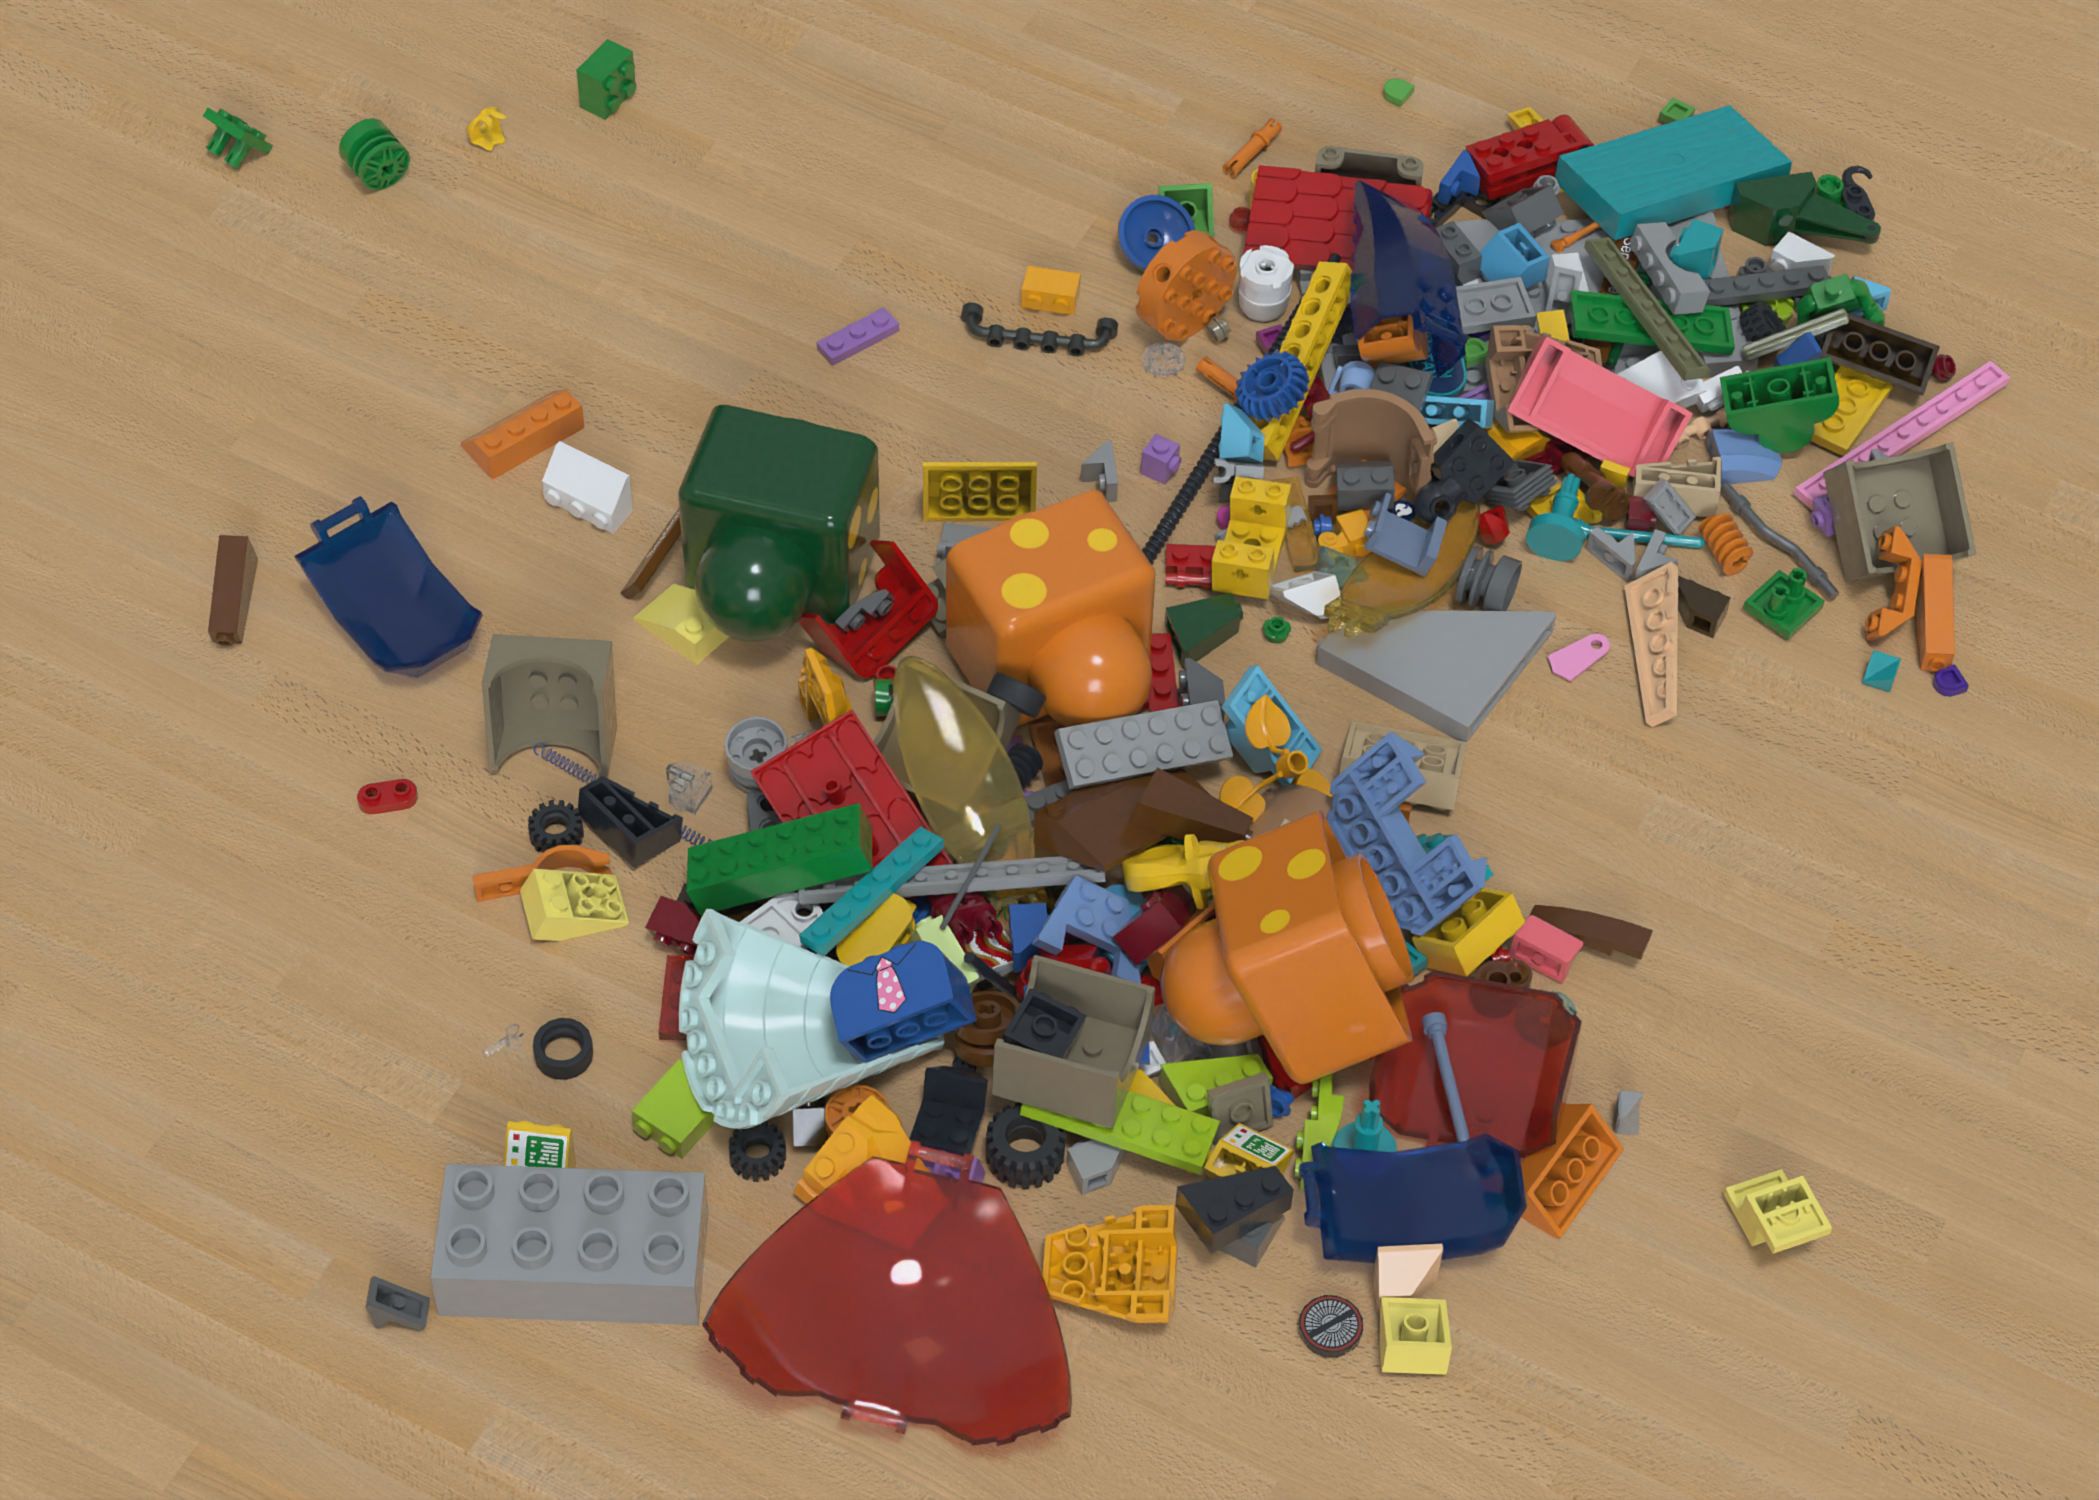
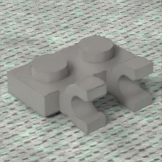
M1215 458L1214 460L1215 466L1225 468L1223 474L1213 475L1214 483H1224L1231 476L1252 479L1264 477V466L1260 463L1227 462L1222 458Z

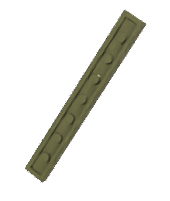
M1611 238L1586 240L1585 250L1683 381L1708 378L1710 372L1708 366Z

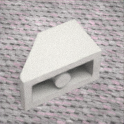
M1788 232L1772 250L1768 267L1772 271L1824 266L1829 276L1835 255Z

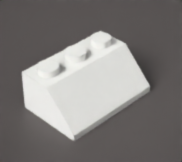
M561 441L556 444L542 479L544 500L553 506H559L569 511L577 518L581 517L593 523L599 529H605L614 534L633 512L630 475Z

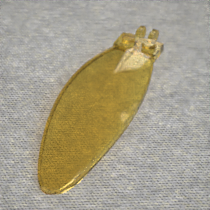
M1443 500L1436 503L1435 511L1441 508ZM1462 501L1458 505L1456 514L1446 524L1437 560L1425 577L1376 553L1370 552L1352 571L1342 587L1340 597L1325 605L1323 616L1330 618L1327 625L1328 630L1335 633L1341 629L1342 625H1345L1343 630L1344 636L1348 638L1356 636L1359 630L1364 633H1376L1388 625L1389 620L1416 613L1443 597L1457 582L1460 569L1475 546L1480 520L1478 503ZM1417 516L1409 521L1426 530L1430 528V525L1421 522Z
M916 656L904 657L898 663L893 684V701L898 739L911 786L923 813L936 835L944 839V846L959 864L975 863L996 824H1000L1002 828L983 862L1036 858L1033 830L1026 799L1016 771L997 735L971 700L942 670L923 658ZM1048 886L1003 889L1000 891L987 890L984 892L990 904L997 912L1009 905L1018 904V901L1028 897L1031 904L1039 903L1034 893Z

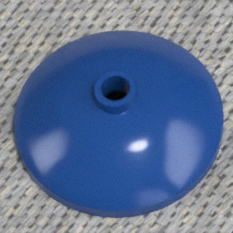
M1147 195L1133 201L1122 213L1118 223V241L1126 258L1137 268L1145 271L1150 261L1163 246L1171 240L1176 243L1181 238H1184V233L1195 230V226L1186 209L1175 200L1161 195ZM1148 236H1152L1155 239V243L1149 242Z

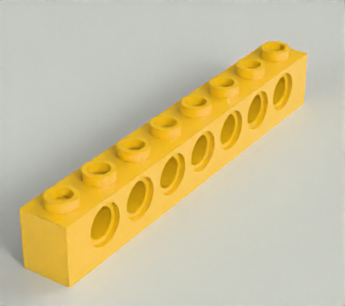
M1319 261L1315 272L1312 274L1305 295L1301 299L1297 313L1292 319L1285 340L1281 344L1279 353L1286 351L1291 355L1294 354L1307 369V375L1310 380L1307 384L1309 390L1358 281L1347 263ZM1308 392L1304 393L1305 399L1307 397ZM1305 400L1298 401V408L1289 410V415L1282 414L1279 420L1273 417L1270 422H1267L1264 419L1258 421L1254 417H1250L1253 423L1265 435L1263 460H1279Z

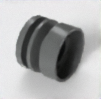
M1475 545L1460 569L1455 601L1464 603L1469 596L1468 605L1475 607L1480 598L1483 597V611H1507L1520 578L1522 561L1503 555L1497 565H1493L1494 551L1488 550L1483 557V547Z

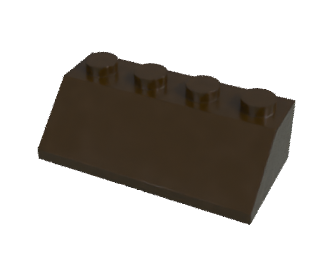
M1847 313L1849 318L1847 324L1825 332L1820 347L1822 350L1820 359L1831 357L1833 364L1919 395H1924L1940 346Z

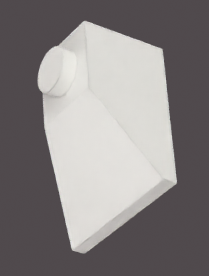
M1314 571L1272 584L1270 591L1271 596L1307 614L1318 616L1319 619L1332 617L1335 615L1336 610L1344 608L1336 575Z

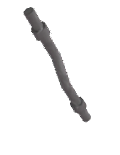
M1729 482L1721 486L1720 490L1729 499L1734 511L1739 515L1742 514L1759 535L1791 554L1808 573L1807 577L1814 586H1819L1831 600L1839 595V591L1827 579L1828 574L1820 566L1817 567L1798 545L1769 528L1753 511L1751 503L1744 495H1739Z

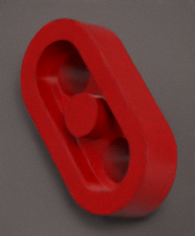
M397 779L363 786L357 793V800L362 812L373 815L409 809L416 804L418 793L416 785L411 780Z

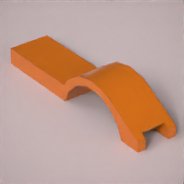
M559 845L543 852L536 858L533 864L472 875L477 902L520 894V889L533 869L556 870L564 867H576L589 873L611 875L610 867L605 866V864L610 863L609 854L577 845Z

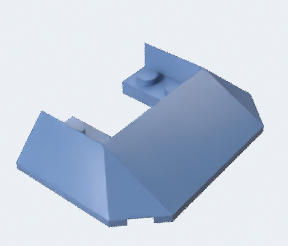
M1390 732L1331 781L1330 794L1333 795L1332 811H1328L1327 821L1347 857L1362 853L1369 861L1388 897L1400 928L1410 930L1411 933L1422 936L1484 888L1487 857L1472 860L1457 834L1449 836L1431 852L1426 854L1399 808L1401 803L1426 783L1415 764L1425 753L1395 733Z

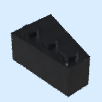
M602 776L579 789L578 810L582 818L633 868L680 842L683 817L677 814L671 816L659 810L658 804L652 801L648 804L634 797L635 792Z
M1271 1166L1177 1186L1175 1207L1212 1254L1290 1210L1294 1189L1278 1168Z

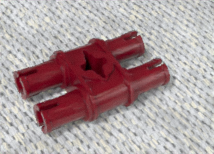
M980 891L965 893L948 923L959 945H964L962 939L966 944L972 942L974 930L982 929L986 937L993 939L991 932L995 938L999 937L1003 932V925L996 918L995 908L987 903L986 896ZM958 893L950 896L945 894L925 895L927 903L932 907L931 913L934 919L941 915L945 918Z

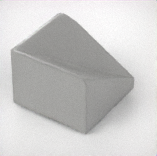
M1621 1090L1618 1093L1615 1105L1616 1134H1639V1108L1643 1093Z

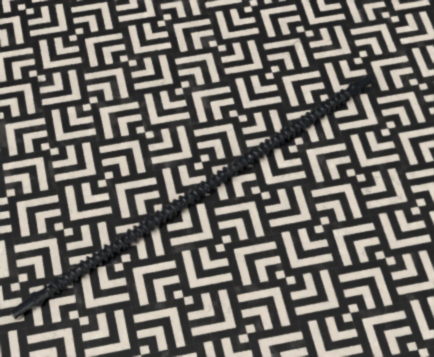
M1332 253L1327 262L1339 263L1341 257L1336 253ZM1301 299L1289 316V320L1282 327V331L1278 333L1274 340L1275 342L1268 349L1269 355H1272L1275 350L1280 351L1281 344L1289 331L1292 319L1295 317L1301 304ZM1236 399V403H1234L1233 406L1243 410L1238 404L1239 401ZM1222 426L1218 428L1214 435L1215 437L1211 439V443L1208 444L1204 454L1197 461V466L1193 467V471L1186 479V483L1182 485V489L1175 496V500L1171 502V506L1167 509L1168 512L1164 513V518L1156 526L1157 530L1153 531V535L1149 537V541L1142 548V552L1151 565L1154 563L1153 560L1157 559V554L1161 553V548L1165 546L1169 539L1168 537L1172 535V531L1176 529V525L1180 521L1179 519L1183 518V513L1187 511V507L1191 504L1190 502L1198 494V490L1202 486L1201 484L1205 483V479L1212 471V467L1215 466V458H1220L1219 443L1221 441Z

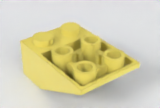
M533 869L520 889L532 939L563 941L625 927L629 924L616 875Z

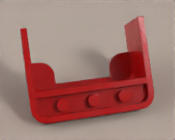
M872 540L869 543L885 564L876 574L875 587L877 591L886 589L895 596V599L892 601L893 606L884 616L880 615L876 619L867 613L864 624L856 631L851 628L846 634L836 625L825 624L818 614L804 613L798 621L822 652L858 677L868 678L873 676L877 669L891 659L938 610L936 596L894 541Z

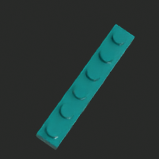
M920 826L875 866L872 871L866 874L799 934L800 943L825 956L945 848L944 839Z

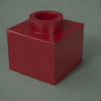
M1630 496L1629 507L1626 512L1625 530L1649 532L1650 527H1655L1656 514L1643 500V497Z

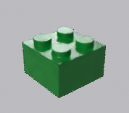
M607 39L576 69L580 108L606 120L613 112L619 109L620 105L628 97L634 94L636 82L633 51Z

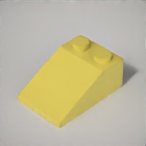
M672 584L634 616V620L695 665L700 663L730 637L716 629L705 617L698 603L696 591L677 584Z

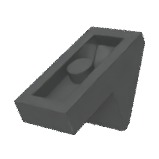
M373 1276L370 1278L365 1307L376 1328H380L391 1320L420 1331L426 1325L430 1298Z

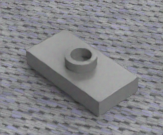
M1663 478L1643 497V500L1671 534L1680 535L1696 517L1669 482Z

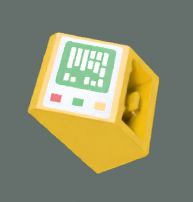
M508 1121L504 1166L575 1168L576 1157L571 1128H565L557 1124L546 1126L533 1124L529 1121Z
M1238 1123L1218 1141L1204 1169L1210 1179L1276 1166L1281 1174H1283L1295 1151Z

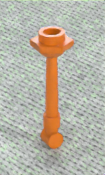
M1594 222L1571 235H1566L1561 240L1556 239L1551 242L1552 249L1555 252L1561 253L1564 251V247H1569L1575 241L1598 229L1600 226Z

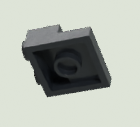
M1030 988L1003 1033L1002 1039L1004 1043L1064 1059L1080 1035L1087 1016L1080 1013L1074 1007L1066 1006L1052 999L1049 995Z

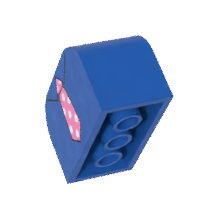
M926 941L897 945L886 953L866 957L862 962L842 971L835 979L830 991V1003L838 1041L862 1063H868L977 1021L966 976L937 946Z

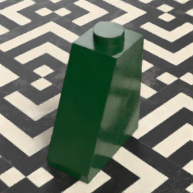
M1232 593L1166 608L1165 628L1167 633H1171L1172 645L1182 669H1184L1185 658H1191L1197 662L1239 633L1240 620H1243V611L1240 603H1235Z

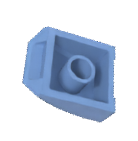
M1730 428L1708 430L1705 443L1707 450L1710 452L1711 458L1721 457V485L1726 482L1737 484L1767 481L1776 478L1782 465L1780 454L1763 447L1759 441L1758 434H1742Z

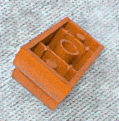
M1415 268L1360 277L1358 349L1364 362L1369 361L1373 369L1378 367L1379 361L1397 365L1428 359V339L1421 310V297Z

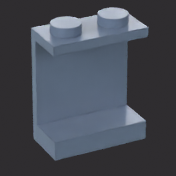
M1386 492L1380 502L1376 500L1370 510L1369 516L1373 518L1369 520L1363 535L1367 536L1364 548L1425 577L1437 560L1447 521L1437 516L1430 528L1426 530L1390 513L1387 509L1391 494Z

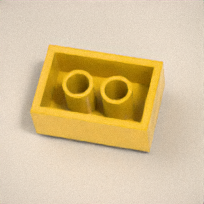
M1483 888L1428 933L1422 936L1415 935L1412 940L1416 949L1427 958L1426 968L1467 977L1475 972L1477 967L1487 957L1493 955L1500 945L1508 938H1511L1525 923V920L1513 893Z

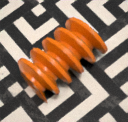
M1731 514L1712 515L1705 518L1699 524V532L1707 542L1710 550H1712L1714 557L1717 558L1725 574H1737L1747 566L1754 552L1748 546L1747 539L1743 538L1742 531L1738 530L1737 523L1733 522Z

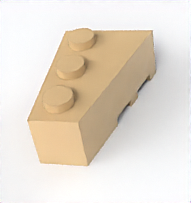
M1713 457L1712 462L1697 463L1696 459L1687 460V464L1672 465L1670 461L1636 465L1632 496L1644 497L1663 478L1669 482L1695 516L1709 517L1716 515L1721 489V457Z

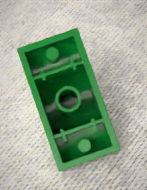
M1831 357L1719 377L1729 426L1742 434H1758L1761 445L1776 453L1794 452L1806 446L1814 436V424L1830 418L1839 406V394Z

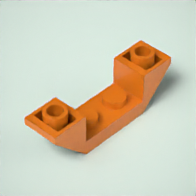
M1899 526L1883 531L1878 540V549H1880L1878 559L1899 564L1894 574L1896 585L1895 592L1890 600L1891 609L1884 607L1871 612L1865 621V630L1867 631L1865 640L1873 641L1886 635L1914 616L1922 560Z

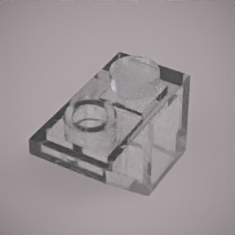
M686 760L669 764L666 767L669 804H672L680 811H688L695 815L713 790L711 771Z

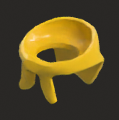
M497 107L483 108L480 114L472 119L466 128V134L471 143L475 146H481L488 151H492L494 145L505 143V137L500 124L501 119H506L507 116L500 113Z

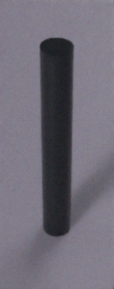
M967 952L964 955V962L1000 991L1011 997L1017 994L1013 984L973 952Z

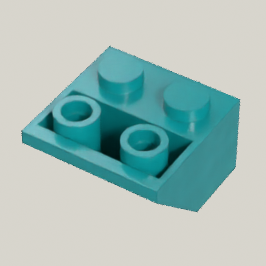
M1693 218L1690 226L1683 228L1679 237V246H1673L1669 256L1670 261H1673V264L1683 270L1698 273L1703 280L1709 279L1716 267L1724 229Z

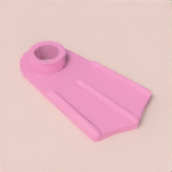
M1591 634L1548 655L1547 659L1553 674L1571 682L1609 651L1610 642L1601 634ZM1592 645H1599L1601 648L1594 649Z

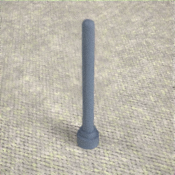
M1441 1012L1429 1013L1421 1019L1423 1031L1433 1041L1458 1144L1465 1148L1470 1145L1471 1140L1444 1038L1448 1024L1445 1014Z

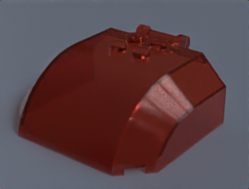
M1432 971L1424 975L1423 981L1412 986L1408 984L1400 986L1412 1042L1377 1055L1369 1080V1100L1373 1102L1376 1099L1380 1102V1116L1383 1121L1399 1135L1428 1140L1425 1149V1160L1435 1161L1436 1158L1477 1166V1170L1488 1171L1492 1152L1525 1158L1556 1144L1572 1081L1582 1021L1577 1015H1571L1563 1006L1562 998L1554 992ZM1441 1012L1445 1014L1448 1029L1444 1038L1471 1140L1467 1148L1481 1150L1480 1154L1438 1146L1439 1142L1456 1146L1460 1145L1458 1144L1433 1041L1428 1038V1035L1424 1034L1421 1019L1429 1013Z

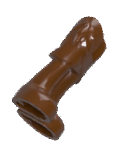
M1569 452L1562 457L1561 465L1566 474H1574L1575 477L1581 479L1580 483L1589 488L1585 495V503L1591 510L1602 509V514L1608 521H1616L1626 513L1629 507V497L1623 489L1606 480V476L1602 471L1597 470L1587 459H1583L1579 454Z

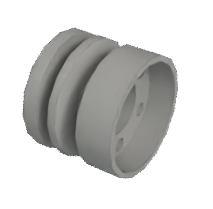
M758 716L745 718L736 723L727 733L725 749L730 777L735 786L746 794L747 792L761 791L750 771L788 748L786 734L778 723L769 718Z

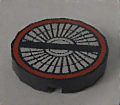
M1323 1295L1312 1299L1304 1306L1299 1317V1335L1307 1344V1348L1313 1353L1323 1357L1337 1358L1358 1346L1363 1335V1318L1358 1308L1349 1300L1336 1295Z

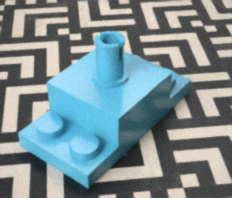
M1258 665L1249 666L1221 706L1230 718L1225 725L1230 744L1235 747L1254 773L1271 771L1273 774L1277 773L1276 762L1281 755L1272 753L1269 747L1263 749L1254 748L1245 734V720L1248 711L1260 697L1267 694L1272 702L1284 712L1291 727V735L1288 741L1283 746L1276 748H1288L1289 752L1295 750L1303 752L1308 758L1309 764L1307 769H1310L1323 749ZM1281 777L1277 780L1284 786L1291 784L1293 778L1285 779Z

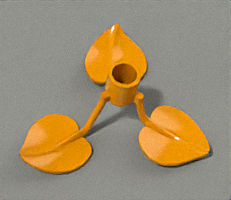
M1267 694L1260 697L1248 711L1245 720V734L1254 748L1263 749L1269 747L1272 753L1281 755L1276 762L1277 773L1257 784L1254 788L1251 781L1246 777H1231L1223 783L1219 794V800L1253 817L1252 822L1264 812L1266 806L1264 798L1257 792L1281 777L1285 779L1293 778L1291 784L1307 786L1330 797L1333 796L1330 794L1331 784L1326 778L1313 769H1307L1309 764L1308 758L1303 752L1298 750L1289 752L1288 748H1276L1283 746L1288 741L1291 735L1290 723L1284 712L1272 702Z

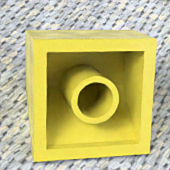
M1381 1297L1379 1351L1382 1372L1447 1375L1452 1343L1446 1300Z

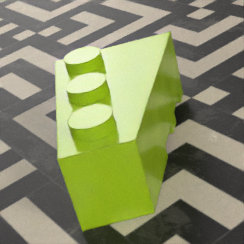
M1259 1054L1160 1064L1159 1085L1175 1106L1209 1117L1206 1090L1263 1072L1267 1074L1269 1083L1272 1085L1273 1077Z

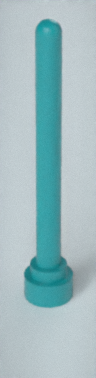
M1573 519L1582 527L1585 534L1584 540L1589 537L1590 531L1596 527L1588 526V523H1584L1582 519ZM1599 527L1604 532L1612 535L1615 540H1623L1634 532V542L1649 543L1654 533ZM1666 534L1664 544L1702 548L1705 545V541L1701 537Z

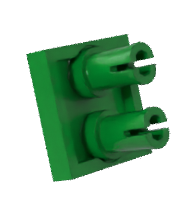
M207 108L203 114L204 118L217 127L205 148L220 157L230 138L235 137V142L224 161L238 169L250 149L256 148L269 154L273 147L272 144L264 140L267 135L253 127L251 128L247 125V122L221 108L218 112Z
M1794 568L1789 573V576L1778 570L1744 601L1743 609L1789 640L1823 608L1825 600L1804 587L1807 579L1806 571L1801 568Z

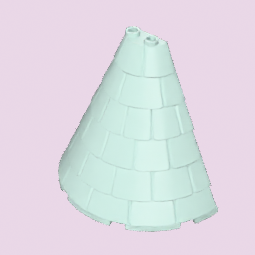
M706 909L692 939L694 943L698 944L694 961H686L679 1002V1032L687 1034L688 1050L683 1051L681 1055L691 1091L701 1109L712 1112L715 1115L713 1121L719 1125L734 1129L755 1127L775 1116L787 1113L805 1103L818 1100L838 1089L851 1086L869 1076L877 1075L900 1063L908 1062L929 1052L942 1049L945 1040L941 1034L868 1063H862L838 1041L830 1003V991L835 979L849 966L827 956H822L818 953L814 954L745 922L741 924L715 912L713 909Z

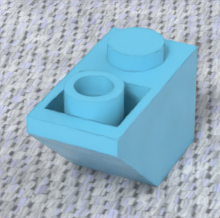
M1223 404L1221 441L1219 443L1220 458L1225 459L1227 462L1263 463L1265 435L1243 410L1230 404Z

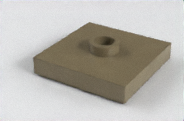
M1265 1072L1206 1090L1209 1117L1220 1121L1213 1141L1215 1145L1238 1123L1255 1131L1273 1126L1269 1077Z

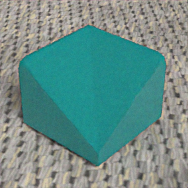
M1874 650L1862 684L1890 692L1901 658Z

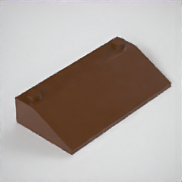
M1183 768L1165 771L1209 794ZM1153 774L1081 787L1065 797L1047 804L1046 807L1034 812V846L1106 872L1169 837L1128 823Z

